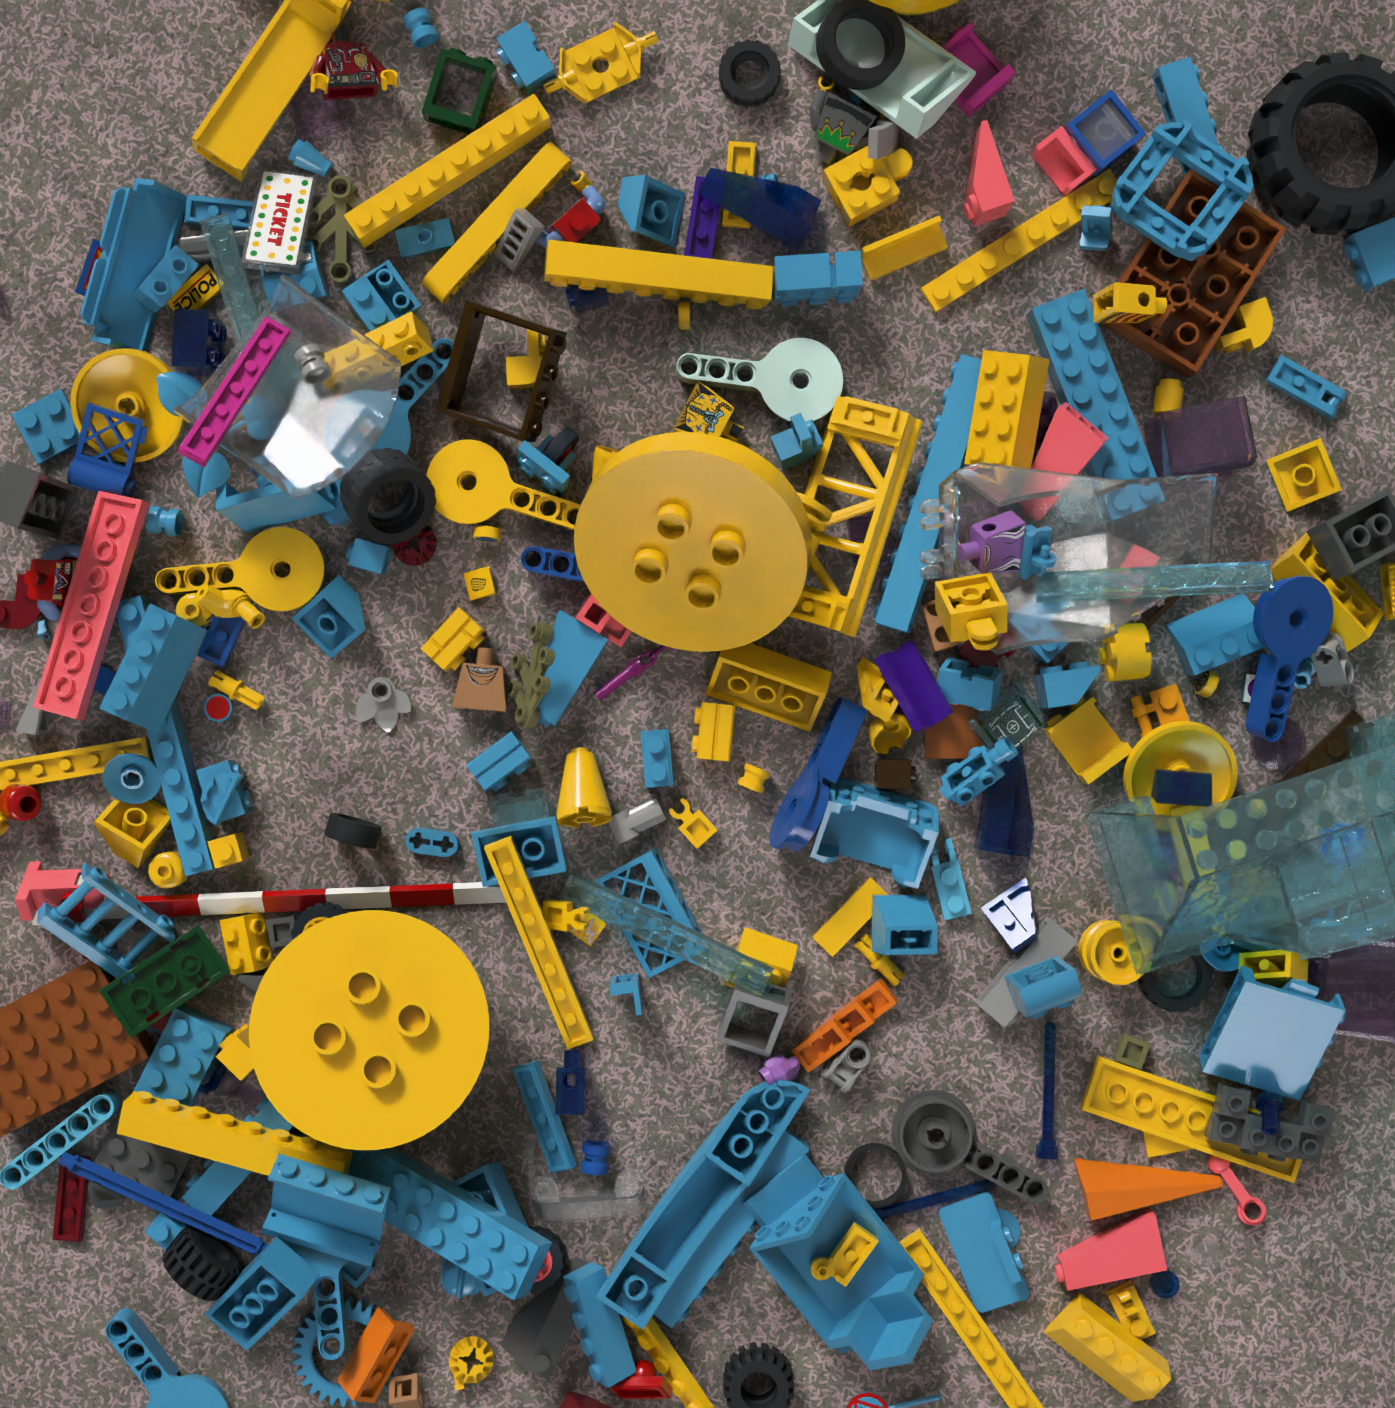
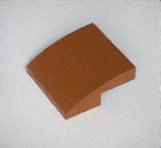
M950 704L953 713L930 729L925 730V759H966L968 752L972 748L982 747L984 745V711L976 710L967 705Z

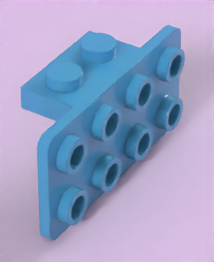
M984 1192L941 1207L939 1209V1216L976 1310L979 1313H984L1028 1298L1030 1294L1021 1271L1025 1269L1019 1252L1014 1253L1011 1245L1014 1243L1009 1226L1004 1227L991 1193Z

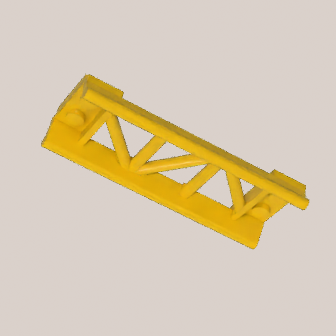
M837 396L821 439L823 447L816 455L804 494L815 499L818 486L870 499L833 512L830 521L823 522L826 526L873 510L874 512L864 544L811 531L820 540L819 544L860 555L846 597L841 595L817 555L814 554L810 560V567L825 590L804 585L802 594L788 617L833 629L856 638L923 425L922 420L916 419L910 413L900 411L897 408L847 396ZM835 433L843 436L877 489L822 474ZM858 439L894 448L884 478Z

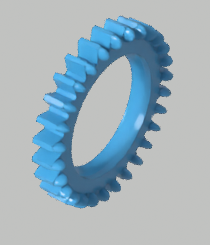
M349 1296L345 1304L346 1320H354L367 1327L374 1314V1302H371L367 1308H364L363 1298H360L357 1305H354L352 1296ZM327 1308L324 1311V1317L327 1321H337L338 1314L335 1309ZM314 1309V1315L309 1313L304 1319L306 1323H301L298 1328L301 1333L297 1334L294 1338V1341L298 1344L294 1346L292 1353L298 1354V1356L293 1360V1365H302L297 1370L296 1375H306L301 1383L302 1386L310 1383L313 1384L309 1392L311 1395L318 1390L321 1391L320 1401L329 1395L330 1405L332 1406L337 1398H340L341 1407H345L348 1399H350L353 1407L357 1406L358 1402L353 1401L341 1385L326 1379L315 1366L312 1357V1348L317 1337ZM397 1361V1363H396V1365H395V1367H394L395 1370H397V1367H398V1365H399V1361ZM394 1371L391 1372L389 1378L394 1377ZM388 1380L386 1381L383 1390L387 1388L389 1384Z

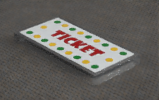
M261 168L241 260L242 268L300 275L318 185L317 175Z

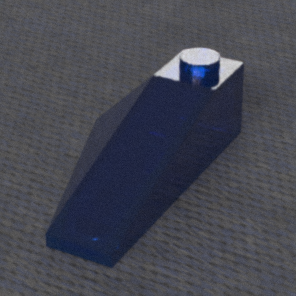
M715 168L709 169L697 191L698 195L791 250H799L814 222L821 202L820 199L796 185Z
M1012 741L1014 745H1017L1018 755L1009 762L1005 760L1001 763L1006 775L983 792L974 848L1007 855L1029 857L1034 827L1021 742Z

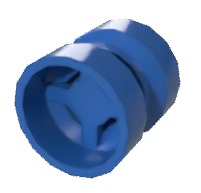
M597 1140L583 1141L582 1152L585 1154V1159L581 1162V1172L590 1175L607 1174L609 1163L606 1159L607 1155L610 1154L611 1144L606 1141Z

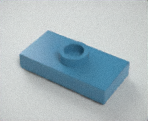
M449 217L395 230L402 260L450 249L456 243Z

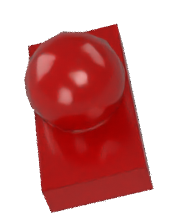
M644 1359L634 1363L637 1370L636 1373L610 1387L620 1399H669L672 1396L673 1390L663 1376H657L654 1364Z

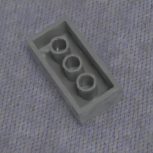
M7 461L5 466H2L0 469V522L17 529L59 539L79 488L49 475Z

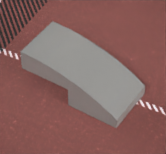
M889 118L877 121V126L869 129L868 158L880 159L896 150L898 146V125Z

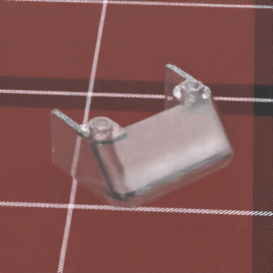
M642 1130L636 1131L635 1135L637 1168L622 1170L616 1177L615 1188L559 1193L558 1183L553 1177L539 1175L536 1138L530 1139L527 1147L529 1186L537 1218L543 1223L554 1224L640 1216L647 1206Z

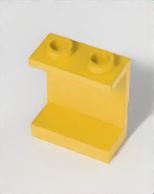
M1082 696L1077 704L1069 705L1071 710L1063 716L1059 712L1046 722L1049 726L1043 731L1081 782L1089 785L1128 756L1132 748L1128 742L1120 740L1093 704L1096 702L1095 698H1084Z

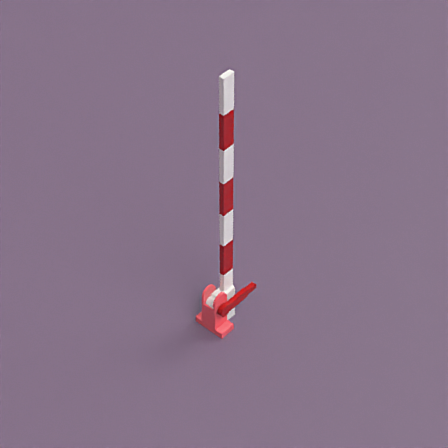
M41 861L29 862L15 897L21 921H31L32 925H39L37 923L38 909L45 902L53 907H59L84 882L82 879V869L44 870ZM104 871L107 874L108 878L111 880L110 875L106 871ZM482 882L135 897L161 916L163 914L167 917L304 911L309 906L319 902H332L334 905L342 906L341 908L506 903L499 884L483 887ZM93 888L67 914L68 918L75 923H82L106 899V896ZM116 904L102 919L125 918L129 912Z

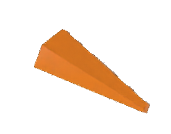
M1082 1158L1074 1159L1086 1215L1091 1221L1223 1187L1220 1175L1175 1171L1141 1165L1084 1160Z

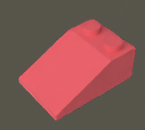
M987 120L981 122L973 138L965 196L966 203L963 204L964 214L967 220H972L973 226L1006 216L1015 201Z

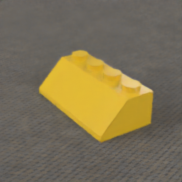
M1307 533L1281 555L1268 571L1274 582L1294 576H1308L1324 584L1333 602V620L1329 632L1337 633L1342 637L1347 652L1371 637L1384 614L1383 610L1350 574L1334 581L1332 580Z
M749 643L720 652L705 695L810 732L827 694L833 672Z
M1080 1292L1044 1330V1334L1131 1402L1153 1399L1171 1380L1168 1360L1137 1336H1134L1127 1328Z

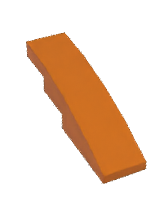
M880 978L791 1049V1053L799 1059L800 1064L809 1073L851 1043L855 1036L872 1025L876 1018L896 1005L899 999Z

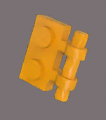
M1177 684L1149 692L1151 704L1144 705L1141 695L1130 698L1134 708L1131 710L1133 717H1137L1142 731L1140 733L1141 738L1153 730L1148 717L1149 713L1155 712L1159 726L1176 721H1190Z

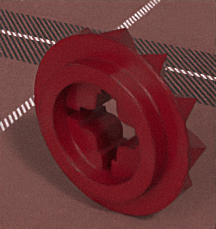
M426 526L418 535L413 536L415 539L424 536L418 543L421 553L413 548L404 550L410 543L408 540L391 545L395 556L402 563L410 566H419L428 562L435 554L437 547L436 536L432 529Z

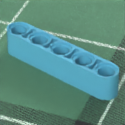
M105 1090L88 1101L4 1166L0 1171L1 1184L10 1190L17 1189L37 1175L64 1152L68 1151L117 1113L122 1106L120 1094L114 1090ZM102 1099L109 1101L110 1110H105L102 1107ZM80 1116H83L87 1119V1128L83 1127L80 1124ZM58 1133L62 1134L65 1137V1145L61 1144L58 1141ZM35 1151L42 1153L43 1162L36 1158ZM13 1168L20 1171L21 1179L14 1175Z

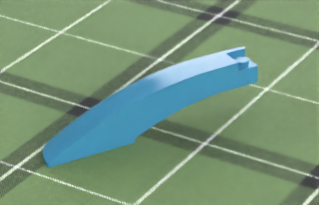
M778 1080L777 1083L775 1082L771 1085L763 1082L744 1093L711 1131L665 1191L601 1286L596 1297L632 1323L644 1329L671 1285L704 1238L747 1186H750L811 1090L799 1083Z

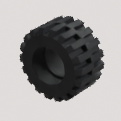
M191 1226L185 1227L162 1257L164 1267L171 1278L186 1292L205 1301H216L241 1271V1263L237 1255L225 1241Z
M754 1342L749 1343L750 1349L746 1350L743 1345L738 1348V1355L734 1352L731 1354L730 1363L726 1362L724 1367L725 1373H723L724 1398H726L729 1408H789L791 1406L790 1399L794 1397L792 1368L790 1363H787V1357L783 1353L779 1355L778 1348L773 1346L770 1350L768 1349V1344L762 1342L761 1348H756V1343ZM755 1372L766 1373L775 1380L772 1389L761 1395L747 1392L743 1388L742 1382L748 1375Z

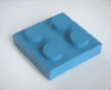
M59 389L12 414L15 423L39 465H43L78 445L80 433L72 417L70 401L63 389Z

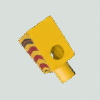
M1114 282L1093 294V323H1140L1155 314H1164L1167 309L1166 297L1156 296V288L1152 285Z

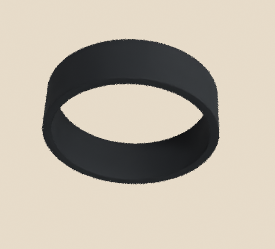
M868 1143L858 1147L851 1153L845 1164L844 1173L848 1177L853 1161L860 1154L868 1150L879 1149L894 1155L902 1167V1180L898 1189L886 1199L880 1201L866 1200L872 1208H882L894 1203L902 1195L906 1187L907 1172L901 1157L893 1148L882 1143Z

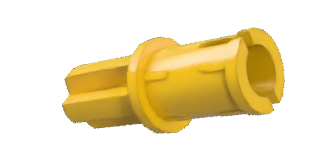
M220 670L214 672L216 678L211 676L209 686L227 694L230 700L236 699L253 710H258L262 706L265 699L264 696L245 686L242 680L236 681Z

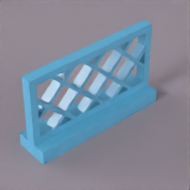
M657 847L595 880L648 978L693 955L705 951L709 946L706 937ZM639 863H642L647 872L644 882L630 878L632 867ZM627 870L626 876L620 875V873ZM612 877L623 880L621 894L610 892L605 881ZM649 878L651 879L653 885L648 883ZM628 882L643 887L639 901L624 896ZM647 888L658 892L660 896L658 907L643 902ZM614 898L619 899L618 904H616ZM622 901L637 905L634 919L622 915L620 911ZM663 903L666 909L661 908ZM641 907L656 911L652 925L638 921ZM660 913L671 916L674 922L671 931L656 927ZM627 922L632 924L631 930H630V928H629ZM636 925L651 930L647 944L636 941L633 935ZM676 927L680 934L675 933ZM655 931L670 936L666 950L651 945ZM673 937L684 940L689 950L682 954L669 951ZM640 947L645 948L644 953L642 952ZM649 950L664 954L662 964L654 969L651 968L647 961ZM668 956L673 957V959L667 961Z

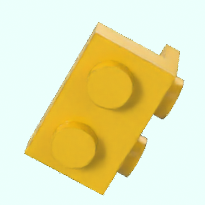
M252 913L219 920L230 975L255 972L268 968L271 965L273 956L264 913Z

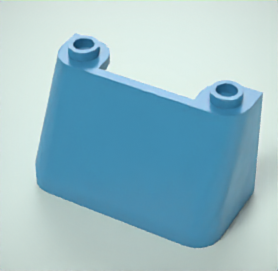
M838 777L836 784L831 782L828 805L816 830L810 857L827 864L836 861L840 854L891 869V875L898 885L918 889L939 834L938 809L931 803L847 778Z

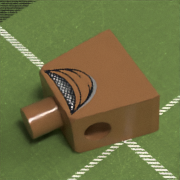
M477 647L476 664L463 663L452 707L508 712L506 671L504 666L493 665L494 649Z

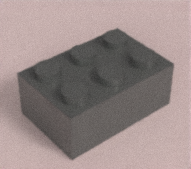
M1389 488L1306 531L1333 581L1354 573L1395 550V498Z

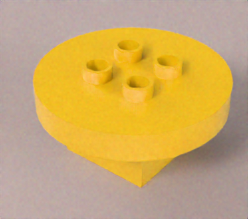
M679 431L638 440L614 454L601 467L592 480L577 514L574 527V549L578 568L589 591L616 621L630 631L657 644L686 651L710 652L733 649L754 642L769 634L789 616L802 594L812 553V534L807 512L799 495L786 477L769 461L734 441L715 435Z
M363 910L334 916L310 927L293 939L278 954L264 974L256 991L249 1021V1045L253 1067L263 1091L275 1109L289 1123L306 1135L328 1145L353 1150H379L402 1145L424 1136L447 1120L460 1107L476 1083L484 1064L489 1040V1013L484 989L478 974L462 950L449 937L428 923L405 914L382 910Z

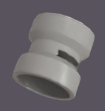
M309 344L296 351L294 358L298 367L302 368L301 375L306 384L316 385L329 379L331 370L328 363L324 361L325 355L321 346Z

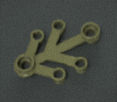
M337 175L327 185L328 194L314 208L307 210L305 220L311 227L320 226L323 222V215L334 205L335 215L314 236L307 238L305 242L317 241L319 245L316 252L319 254L323 250V244L335 233V261L330 264L328 272L335 283L344 285L350 282L353 277V270L347 263V231L360 243L344 215L347 213V204L354 209L362 204V202L355 196L356 188L353 181L345 175ZM339 186H346L347 189L344 194L337 193ZM313 213L319 216L316 222L309 221V217ZM375 241L373 249L366 250L362 244L361 248L364 253L373 255L378 251L379 245ZM340 269H345L347 272L344 278L337 277V272Z
M544 622L533 623L529 629L528 635L533 641L530 666L528 667L526 655L515 653L511 659V668L519 671L526 691L524 696L523 684L511 680L507 685L506 694L515 699L518 707L515 713V720L518 727L524 730L534 728L540 718V709L537 706L543 696L548 693L551 686L550 678L545 677L544 674L555 660V651L545 647L542 648V645L547 646L553 636V626Z

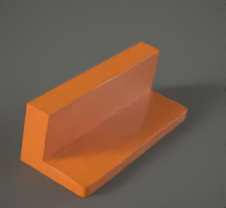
M383 1308L375 1310L338 1377V1383L353 1401L375 1403L415 1331L410 1322L393 1320Z

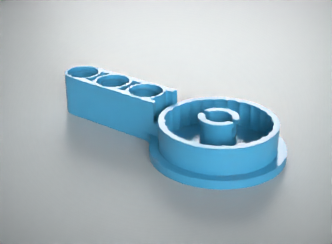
M447 338L435 341L432 344L434 351L420 357L388 392L358 391L343 397L334 405L327 417L324 435L328 451L339 466L347 470L350 464L357 460L360 455L377 448L397 449L405 455L407 454L411 441L408 410L448 366L450 357L445 360L440 359L436 355V347L438 345H445L449 348L451 355L454 345L453 341ZM425 365L430 368L432 374L429 380H422L418 377L417 368L419 366ZM400 386H408L412 390L413 396L411 400L404 401L398 396V388ZM372 427L374 429L375 438L372 442H365L360 438L359 432L361 428Z
M282 1240L320 1273L313 1283L318 1348L323 1358L327 1360L338 1359L348 1346L342 1267L350 1260ZM323 1279H331L334 1282L335 1290L333 1293L324 1292L321 1286ZM333 1308L338 1314L336 1322H329L325 1319V1309ZM332 1337L339 1340L341 1345L339 1351L333 1352L328 1349V1338Z
M123 1308L118 1310L109 1321L105 1329L108 1340L149 1392L150 1399L146 1408H230L225 1392L212 1379L196 1374L176 1375L179 1371L178 1367L132 1309ZM117 1322L124 1323L127 1330L118 1327ZM134 1344L141 1345L144 1351H138ZM151 1366L158 1367L162 1373H155Z

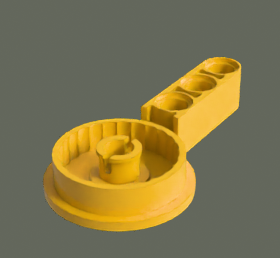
M468 439L450 443L434 456L429 465L426 476L430 479L436 492L435 509L453 522L477 524L490 519L500 510L507 509L574 531L575 525L570 523L569 516L572 512L579 511L580 504L516 484L511 479L509 468L504 458L493 447L484 442ZM468 477H475L477 480L476 486L472 490H465L462 483ZM521 494H528L530 497V502L525 507H518L516 503L517 498ZM554 502L557 507L555 513L551 516H545L543 514L544 505Z
M275 527L262 531L253 537L237 560L164 568L157 573L155 584L160 591L170 596L197 593L205 584L219 590L243 589L260 606L269 610L284 612L303 607L317 595L324 581L325 563L319 547L305 533L289 527ZM282 564H289L291 568L289 575L283 578L279 577L276 574L278 568ZM226 570H232L234 573V578L229 583L222 582V574ZM203 572L205 574L204 583L200 586H195L193 582L195 575ZM175 575L177 578L175 587L167 589L165 585L167 578Z

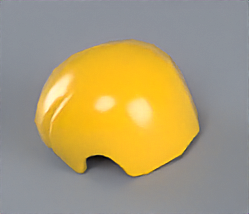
M893 713L887 722L876 717L871 722L869 728L871 746L875 752L882 755H887L892 747L901 749L905 740L910 737L912 727L908 719L900 713Z

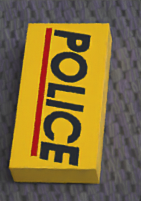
M205 264L177 290L167 304L184 323H188L227 286Z

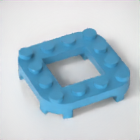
M1183 120L1182 123H1161L1154 129L1142 149L1125 172L1118 178L1112 192L1110 206L1123 222L1174 256L1192 261L1205 254L1213 246L1245 202L1254 184L1248 167L1250 163L1245 157L1241 156L1239 160L1192 130L1191 128L1194 125L1192 122ZM1172 156L1219 186L1190 227L1143 196Z

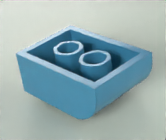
M1058 956L1004 975L1015 1007L1026 1018H1039L1047 1014L1049 1009L1068 1007L1074 1004V1000L1083 996L1075 968Z

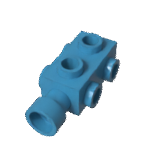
M1004 736L995 743V747L991 750L985 745L972 748L968 752L966 759L960 763L949 765L946 769L947 773L941 776L943 785L940 787L942 795L948 801L953 800L960 806L971 801L975 796L1006 775L1001 763L1005 760L1009 762L1018 755L1015 745L1009 738Z

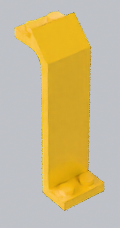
M284 0L193 135L192 150L242 182L248 173V164L309 75L316 56L323 53L324 46L332 41V32L339 29L352 2L350 0Z

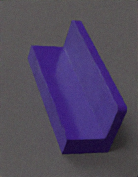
M908 641L894 652L881 654L874 659L914 732L930 729L953 713V709L914 641Z

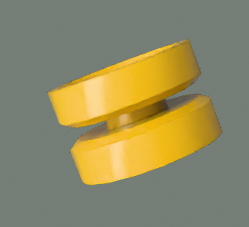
M1116 920L1095 922L1083 932L1078 943V956L1082 967L1089 975L1111 984L1126 985L1137 981L1146 972L1150 963L1151 949L1147 937L1139 928L1129 923Z

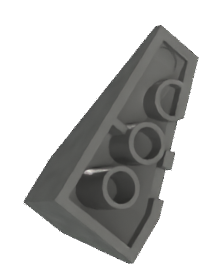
M575 1257L564 1268L560 1278L553 1287L550 1286L548 1290L538 1294L513 1319L501 1343V1346L524 1369L546 1380L550 1379L575 1327L572 1318L574 1310L564 1293L566 1285L563 1276L588 1264V1262L578 1257Z

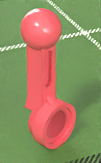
M1210 1155L1207 1160L1208 1168L1213 1173L1221 1176L1238 1200L1236 1213L1240 1221L1251 1226L1262 1223L1266 1217L1264 1203L1260 1199L1251 1197L1230 1169V1161ZM1255 1203L1259 1207L1260 1212L1256 1219L1251 1220L1245 1215L1244 1210L1247 1204Z

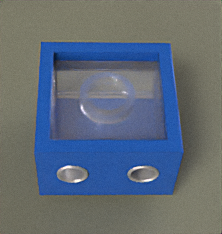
M1112 89L1070 121L1064 128L1097 169L1092 175L1094 178L1137 146L1147 134Z

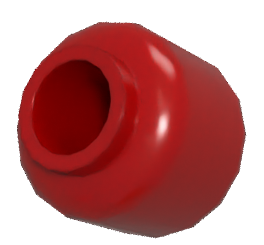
M12 784L3 789L0 794V811L10 819L16 821L31 820L39 814L42 808L40 793L29 785Z

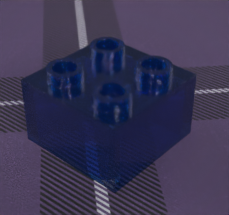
M175 309L172 367L190 376L220 378L221 370H224L226 365L225 354L222 353V342L227 340V328L223 325V322L208 310Z

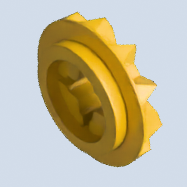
M468 1336L459 1340L453 1346L449 1355V1367L452 1374L465 1384L478 1383L486 1378L494 1363L492 1348L484 1339L476 1336ZM473 1348H476V1359L483 1362V1364H474L470 1368V1372H467V1362L459 1357L470 1356Z

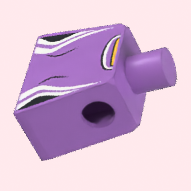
M1011 510L973 524L970 528L969 542L957 546L958 558L961 561L969 560L981 573L1019 571L1026 523Z

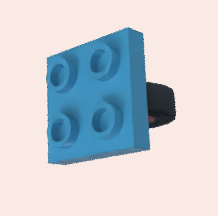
M566 427L554 438L549 434L537 448L524 441L518 448V469L530 479L534 477L541 482V488L548 494L553 496L556 494L562 498L569 486L570 475L566 473V470L575 460L576 455L572 450L580 436L572 428Z

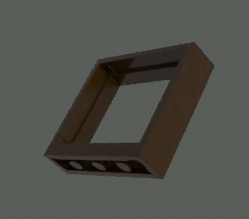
M466 300L435 410L523 442H535L542 431L541 421L544 411L550 404L551 398L549 393L552 383L556 381L559 369L557 366L560 356L566 349L567 332ZM486 315L548 336L522 429L460 407Z

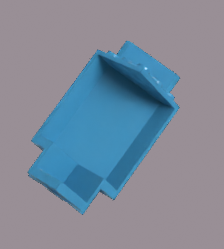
M804 1153L742 1202L761 1227L755 1233V1240L749 1249L830 1349L851 1346L870 1371L912 1363L933 1322L931 1316L923 1308L922 1301L915 1293L924 1273L846 1174L841 1173L835 1176L828 1175L823 1177ZM854 1222L877 1237L879 1242L846 1287L837 1282L832 1276L826 1280H817L812 1276L810 1270L812 1261L817 1257L828 1258Z

